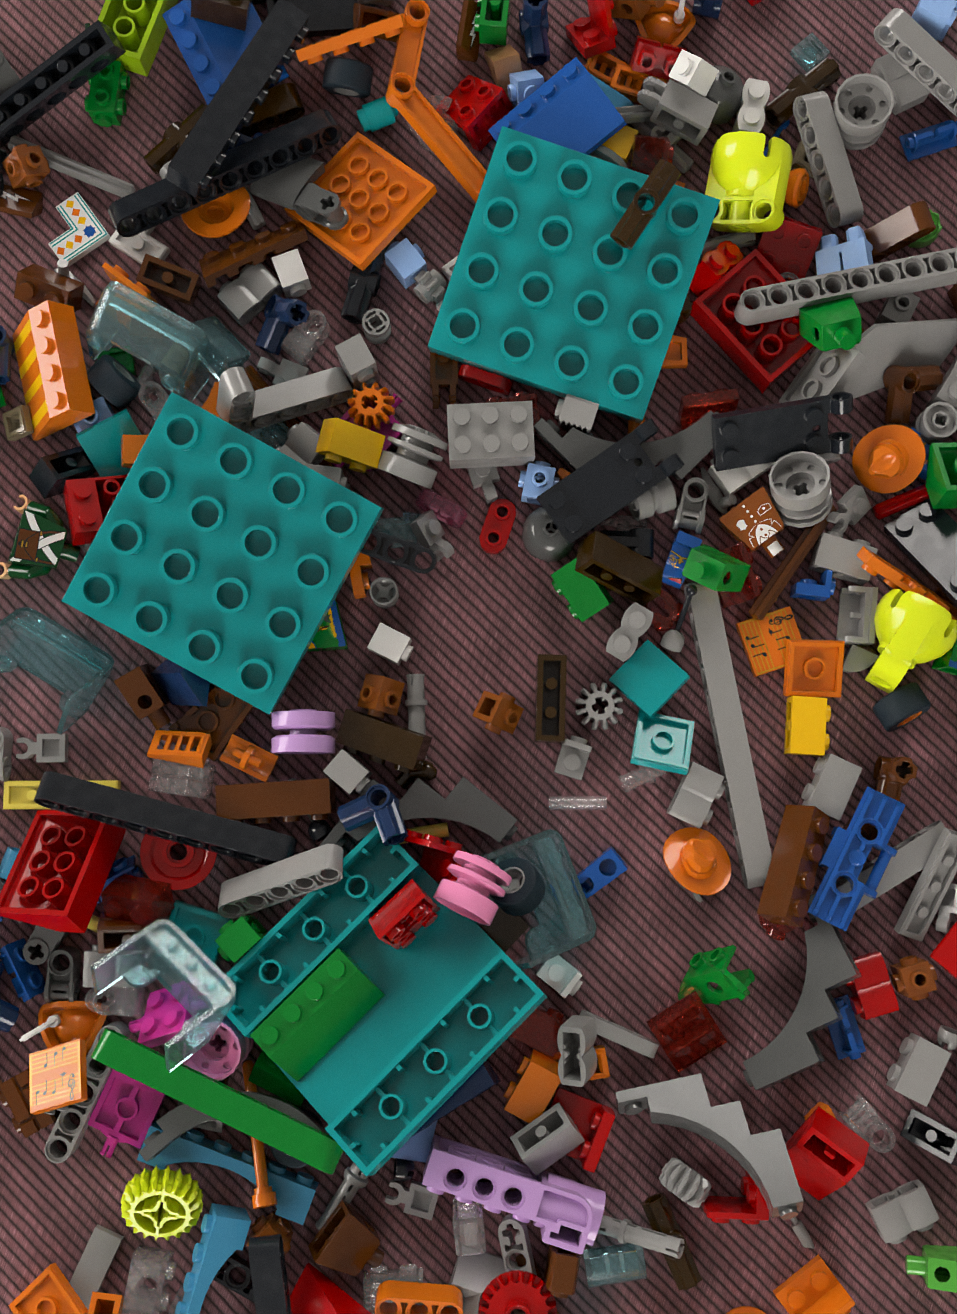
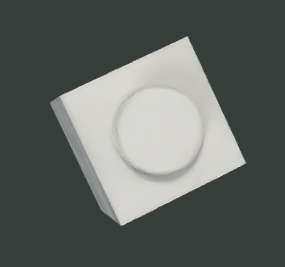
M682 49L669 77L686 88L706 97L719 70L704 59Z
M298 249L272 257L286 298L302 296L307 290L312 289Z
M381 622L367 646L369 651L398 666L402 660L407 662L414 647L410 645L412 642L410 637Z

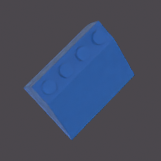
M183 0L162 14L207 105H209L263 24L253 3H251L246 31L191 17V0ZM284 64L281 67L283 72L277 84L289 77ZM271 83L268 89L272 88L275 85Z
M575 57L488 131L496 142L501 128L504 126L590 155L627 125V123L591 74Z

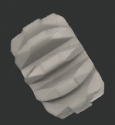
M604 682L600 686V691L597 690L595 683H591L590 690L592 694L583 688L580 693L586 700L581 698L575 700V704L584 706V708L575 711L576 715L586 714L581 724L585 725L590 719L593 720L591 730L597 729L599 721L602 729L607 730L608 723L606 719L615 725L618 720L612 713L617 715L623 713V709L615 707L616 704L623 702V699L618 697L613 700L611 697L617 692V689L613 688L609 693H606L607 683ZM595 699H600V703L604 702L606 705L602 710V714H598V710L594 712L592 706L596 703Z
M671 1158L668 1164L666 1163L661 1170L660 1183L688 1205L699 1208L709 1195L708 1192L712 1187L710 1182L680 1159Z

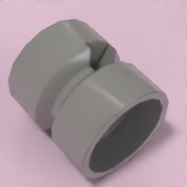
M947 402L932 403L914 419L911 427L921 434V439L928 445H931V443H941L957 429V410Z
M666 478L628 505L630 513L636 521L652 517L655 511L661 514L676 508V494L670 479Z

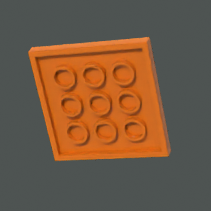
M357 131L324 166L325 173L313 182L319 187L338 195L341 207L346 209L349 215L347 224L339 230H331L316 222L302 218L295 210L286 207L284 210L289 217L302 224L305 229L360 270L364 271L437 193V189L433 183Z

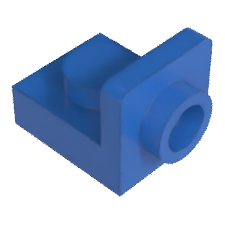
M825 570L822 572L819 585H817L816 580L800 579V582H796L791 586L790 598L820 602L827 600L835 591L836 580L832 578L833 571Z

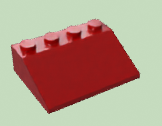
M754 249L693 302L690 315L753 384L764 393L804 357L814 345L800 335L799 316L748 326L736 321L734 310L741 294L745 290L786 282L757 249ZM745 305L747 308L753 309L751 306Z
M37 810L1 890L0 916L59 932L85 933L126 829L57 810Z

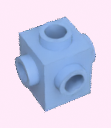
M534 461V464L528 463L527 471L521 470L518 487L523 488L521 502L540 505L537 497L559 482L560 478L554 477L556 468L550 467L551 464L544 461Z

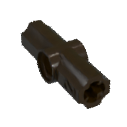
M825 58L807 74L801 73L796 76L783 93L765 106L764 111L768 122L772 126L779 128L794 116L793 103L796 97L825 91L836 83L842 75L837 62L834 59Z
M202 103L184 121L172 123L165 130L163 140L143 157L145 163L157 176L160 177L159 172L163 165L173 159L207 108V105Z
M659 160L612 231L610 237L617 244L632 250L681 176V172L676 166L668 161ZM647 199L652 202L653 208L644 211L639 208L638 202Z
M665 1193L647 1197L641 1205L652 1230L684 1239V1250L680 1259L663 1253L678 1290H688L697 1286L702 1277Z

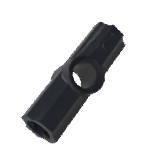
M388 245L364 271L355 265L352 267L348 279V293L341 311V318L349 323L362 324L364 314L369 311L372 297H376L381 282L380 272Z

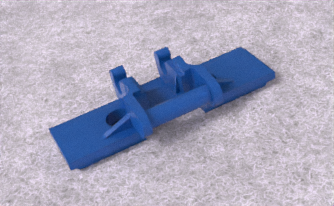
M867 786L847 830L838 826L834 827L830 834L833 838L825 855H822L818 864L828 869L813 898L808 913L846 932L863 894L873 899L876 898L878 894L876 889L891 857H895L898 852L887 844L906 806L905 804ZM871 824L876 827L877 837L874 840L863 838L861 835L863 825ZM874 848L881 852L864 885L857 878L871 849ZM838 877H844L850 882L852 888L850 892L842 893L836 888Z

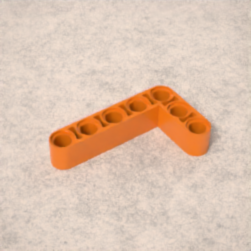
M387 1280L382 1282L377 1288L375 1314H463V1294L458 1287L453 1285ZM386 1300H391V1301H393V1302H392V1303H388V1302H385V1301H386ZM447 1305H452V1306H454V1307L448 1308V1307H445V1306H447Z

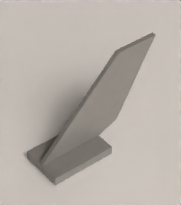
M957 318L873 324L862 333L861 342L852 349L844 350L838 348L820 351L816 347L779 402L784 403L831 395L836 392L851 393L854 399L884 388L883 376L891 365L940 366L957 343Z

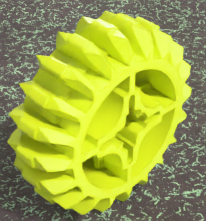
M156 1165L153 1171L144 1168L141 1174L135 1173L132 1180L128 1181L125 1186L124 1194H122L121 1198L122 1218H125L126 1226H133V1233L142 1232L144 1238L154 1236L155 1241L159 1237H164L168 1241L172 1235L180 1238L183 1232L189 1233L192 1226H196L203 1208L202 1189L199 1188L197 1180H192L191 1173L183 1175L181 1168L176 1171L170 1170L169 1165L166 1169H160Z

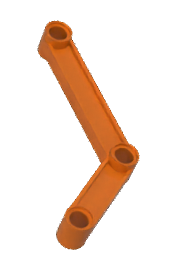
M410 0L403 13L406 25L400 28L402 33L398 34L385 98L387 103L392 108L397 109L472 197L476 205L487 170L415 86L430 9L423 0Z

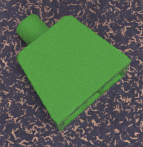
M923 1245L922 1256L906 1255V1274L921 1275L927 1288L957 1293V1246Z

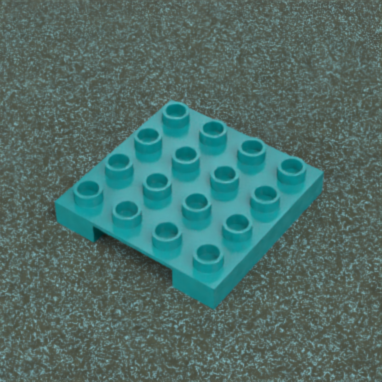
M502 126L428 343L430 352L563 398L566 397V394H570L599 404L598 410L641 424L720 200L674 185L659 207L656 216L649 222L632 250L623 248L610 235L632 203L635 194L641 189L649 176ZM647 199L638 202L639 208L644 211L653 208L652 202Z
M171 392L69 585L62 602L265 713L271 714L281 700L384 508L265 444L182 396Z
M377 826L343 858V875L339 882L309 892L207 992L245 1037L252 1038L250 1035L338 948L347 952L383 991L385 996L299 1082L279 1067L327 1122L328 1126L325 1130L366 1177L375 1175L547 998L541 989L475 921L450 910L433 898L439 884L400 844L385 846ZM413 879L438 905L440 910L436 912L438 917L432 924L426 928L422 926L414 933L416 938L406 948L400 947L397 950L376 936L368 920Z

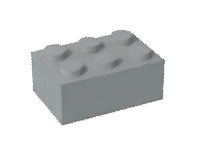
M532 401L447 405L450 469L534 464L535 445Z

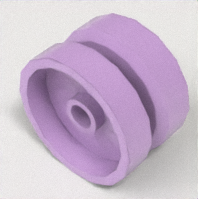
M291 709L290 711L272 712L271 727L278 731H289V735H276L271 739V753H335V738L330 735H317V731H329L335 727V712L317 711L316 709Z

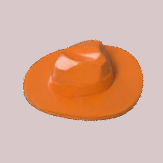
M241 187L181 214V217L186 226L197 235L206 238H220L232 233L243 224L250 211V196L246 188Z
M897 424L881 426L866 434L855 447L852 456L853 470L858 480L869 490L877 493H894L907 487L918 477L925 463L926 450L921 437L909 427Z
M687 827L675 831L667 838L663 847V859L670 873L682 886L700 895H714L721 892L727 886L731 877V862L724 846L714 835L704 829Z

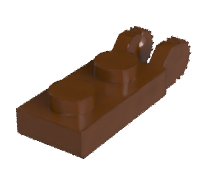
M430 352V386L432 388L433 409H439V388H450L449 404H456L458 361Z

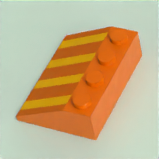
M46 300L27 311L12 335L26 406H29L34 429L32 438L34 441L41 440L95 414L74 307Z

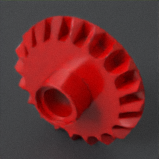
M145 834L140 847V860L147 876L157 885L170 890H185L198 885L212 871L217 853L185 845L187 855L182 860H175L172 856L174 847L184 844Z
M521 1270L508 1271L495 1277L483 1291L478 1309V1314H510L515 1309H521L526 1314H557L555 1298L546 1288V1283L537 1275Z

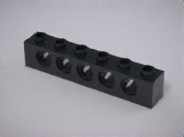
M97 20L0 95V148L8 143L12 136H17L126 52L111 27Z

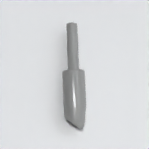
M796 1217L791 1218V1227L802 1246L815 1249L813 1241L802 1221L797 1220Z

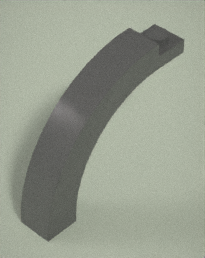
M239 1091L328 1134L307 1112L286 1100L266 1093ZM182 1104L156 1121L163 1132L160 1133L159 1130H156L143 1141L146 1146L139 1153L146 1162L150 1161L185 1132L200 1124L216 1119L186 1104Z

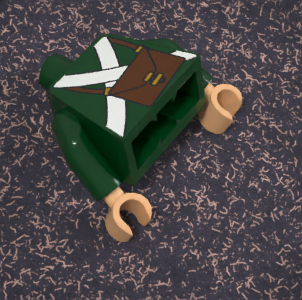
M19 495V498L25 501V504L22 507L13 506L22 516L8 562H0V566L4 567V573L0 575V579H32L47 575L51 569L57 568L60 558L76 563L81 547L65 542L68 530L64 528L62 519L51 507L31 501L25 495Z

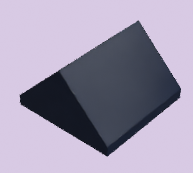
M168 659L151 673L172 705L207 707L209 681Z

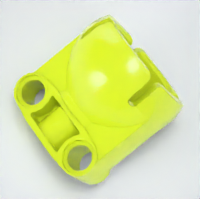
M748 131L730 132L717 139L711 153V163L705 195L720 200L717 208L719 213L714 218L711 228L716 231L730 233H760L775 231L783 224V207L793 161L792 150L787 142L778 137H772L768 143L766 157L763 153L766 136L763 133ZM771 210L770 215L764 219L765 214Z
M894 588L881 598L876 607L874 623L876 637L879 641L877 650L880 655L867 674L865 681L888 694L891 693L903 679L908 669H913L916 664L926 663L942 657L954 646L957 640V620L952 619L951 613L944 607L927 597L912 591L903 593L900 589Z

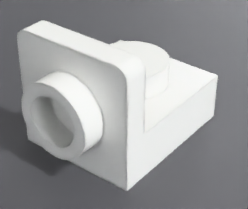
M552 951L536 972L539 978L555 989L564 999L568 994L573 996L583 983L580 980L582 977L581 972L554 951Z

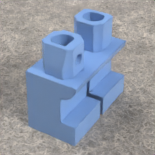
M860 226L847 229V242L839 244L838 237L835 234L821 237L820 250L815 252L817 275L874 264L871 252L873 245L866 239L864 230Z

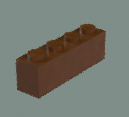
M331 778L215 786L216 816L244 823V819L254 818V824L272 823V817L281 816L283 822L300 821V815H311V820L328 819V813H336L335 781Z
M786 804L757 910L758 915L773 924L795 927L803 926L831 818L816 806Z

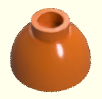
M805 168L790 171L784 201L790 207L798 208L806 198L809 188V173Z

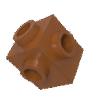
M27 144L17 145L12 148V152L2 162L13 189L37 187L43 183V179L51 172L48 160L43 155L40 145L29 147Z
M366 673L357 706L368 709L367 715L384 719L385 714L397 716L405 683L385 676Z
M484 690L472 716L486 723L484 729L500 735L501 731L513 735L524 708L514 703L516 698L506 693L500 692L499 695Z
M911 955L899 959L900 963L890 965L893 974L891 975V980L899 994L912 998V1000H921L929 997L928 992L937 990L935 984L937 973L934 966L927 960ZM916 976L918 977V982H915Z
M275 1211L271 1212L267 1217L264 1215L260 1216L250 1227L249 1239L251 1237L281 1234L284 1254L286 1255L291 1248L290 1243L293 1235L291 1224L286 1218L275 1215Z

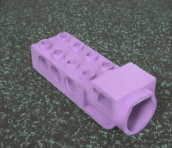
M434 1135L422 1179V1185L427 1186L426 1189L432 1193L443 1195L444 1192L455 1195V1199L462 1203L472 1204L474 1201L483 1204L486 1210L500 1214L502 1210L513 1214L512 1217L520 1222L529 1223L532 1220L534 1226L540 1227L544 1243L577 1254H583L586 1244L593 1246L601 1224L606 1200V1192L578 1183L573 1179L545 1170L536 1176L526 1164L438 1135ZM459 1169L461 1172L453 1173L450 1170ZM482 1178L489 1179L488 1182H480L478 1180ZM509 1188H517L516 1191H508Z

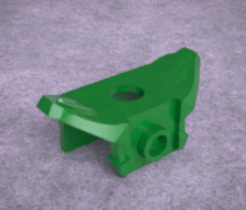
M734 945L723 948L718 947L703 953L698 952L689 962L690 967L679 987L678 1000L684 1005H720L722 1001L739 998L742 1001L750 994L747 987L755 981V976L750 969L732 973L726 970L737 948ZM708 982L718 984L717 988H713Z

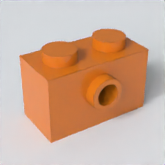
M533 1049L529 1058L524 1056L516 1071L519 1073L518 1078L515 1082L510 1080L504 1091L503 1097L507 1098L504 1110L527 1123H531L542 1115L561 1082L558 1075L559 1062Z

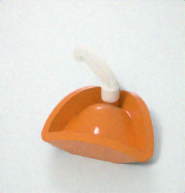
M666 0L661 8L652 6L642 19L635 20L642 37L660 41V47H662L663 43L678 46L692 30L696 19L691 11L685 7V0H680L679 3Z
M90 1001L46 1003L41 1006L38 1013L39 1026L21 1036L19 1041L25 1042L34 1035L41 1033L47 1048L82 1039L86 1041L87 1055L105 1022L108 1009L103 1003Z

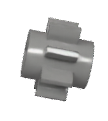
M422 269L413 278L416 281V286L413 290L424 303L428 304L430 301H435L438 304L444 298V291L446 290L444 287L447 285V282L435 269H432L430 272Z

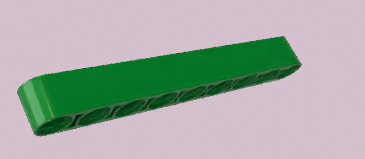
M105 1028L91 1055L96 1061L325 1173L333 1175L344 1151L330 1135L114 1030Z

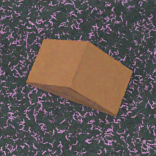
M510 44L484 52L494 84L502 87L507 97V87L510 84L509 73L523 71L519 53Z

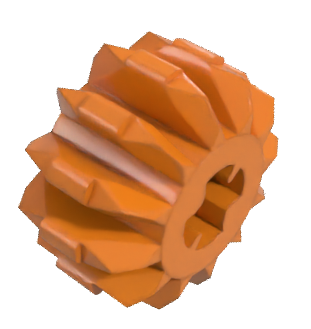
M363 382V390L360 392L357 389H353L355 398L348 399L347 403L351 407L348 410V414L354 418L353 422L355 425L360 426L363 424V427L369 430L374 425L376 430L380 431V423L383 422L389 425L390 419L388 416L395 415V409L392 407L395 403L394 397L388 396L389 390L387 387L380 389L378 383L374 382L372 387L368 388L367 384Z

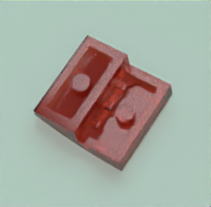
M696 991L646 1021L678 1073L727 1042Z

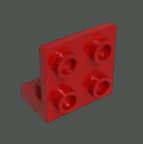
M587 0L590 17L578 18L573 23L565 26L567 37L585 59L616 48L615 36H617L618 32L611 14V10L614 9L613 0Z
M467 75L451 94L441 102L436 111L444 121L462 128L473 149L481 151L493 138L488 130L513 110V107L502 87L472 75Z
M784 216L783 224L778 229L763 232L757 250L786 281L805 278L823 232L821 228Z
M407 829L409 836L405 838V842L425 847L420 866L436 881L441 882L442 879H448L456 882L457 878L447 868L449 864L460 866L454 861L453 856L456 851H462L463 845L448 840L443 845L442 838L425 834L424 839H422V833Z
M558 1087L550 1108L559 1102L572 1118L585 1140L566 1155L581 1161L583 1169L594 1173L616 1115L613 1109Z
M747 1171L745 1176L741 1177V1193L745 1197L708 1196L705 1202L701 1204L706 1216L716 1223H729L730 1219H740L741 1222L752 1225L759 1224L760 1220L769 1221L767 1204Z

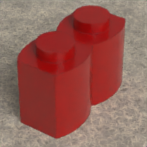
M723 241L714 250L708 251L698 262L690 285V289L696 296L702 295L742 261L744 255L740 252L739 247L731 241Z
M874 951L854 957L853 960L862 976L845 985L851 987L853 997L850 998V1002L855 1015L859 1014L862 1019L868 1020L898 1011V1001L881 953Z

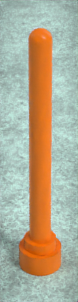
M246 1060L242 1065L245 1091L257 1092V1085L248 1081L254 1063L251 1060ZM251 1137L257 1188L254 1189L255 1195L252 1196L253 1209L277 1205L276 1192H273L272 1186H269L264 1143Z

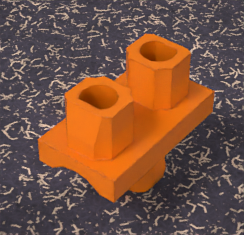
M232 734L219 760L263 782H267L279 756Z

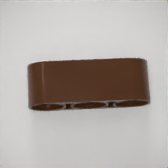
M926 201L913 203L864 231L866 239L873 245V250L871 251L873 263L886 258L935 230L936 226Z

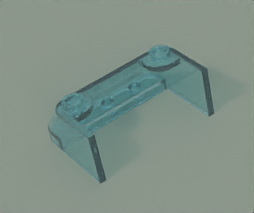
M117 281L109 282L100 296L86 330L90 358L95 361L102 351H109L115 345L158 369L161 383L166 389L172 392L176 391L180 396L192 402L209 380L208 338L205 332L192 322Z
M18 608L0 621V673L11 672L20 666L63 692L64 694L59 701V707L63 713L56 731L62 735L88 711L111 674L114 659L105 651L32 608Z
M545 830L480 855L488 860L492 859L496 865L508 858L520 857L526 859L543 877L545 895L540 905L534 909L539 925L530 929L525 937V945L529 956L514 962L521 970L541 964L594 937L596 933L594 917L563 838L557 831Z
M168 919L154 921L91 965L94 992L97 995L122 978L129 985L136 988L146 987L157 979L193 1016L184 1023L182 1030L164 1044L166 1069L169 1072L177 1068L211 1040L236 999V986L234 982L174 922Z

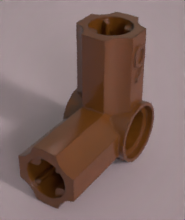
M891 365L888 367L883 376L884 386L889 389L884 421L900 424L909 423L913 394L916 391L936 390L943 381L940 367L937 365Z
M882 755L878 756L873 772L874 780H876L874 790L900 802L902 787L910 779L916 778L918 767L908 757L891 758Z

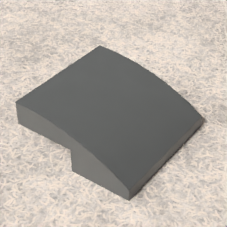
M310 157L253 182L249 189L250 194L294 210L293 204L306 185L310 182L313 183L325 173L324 162Z

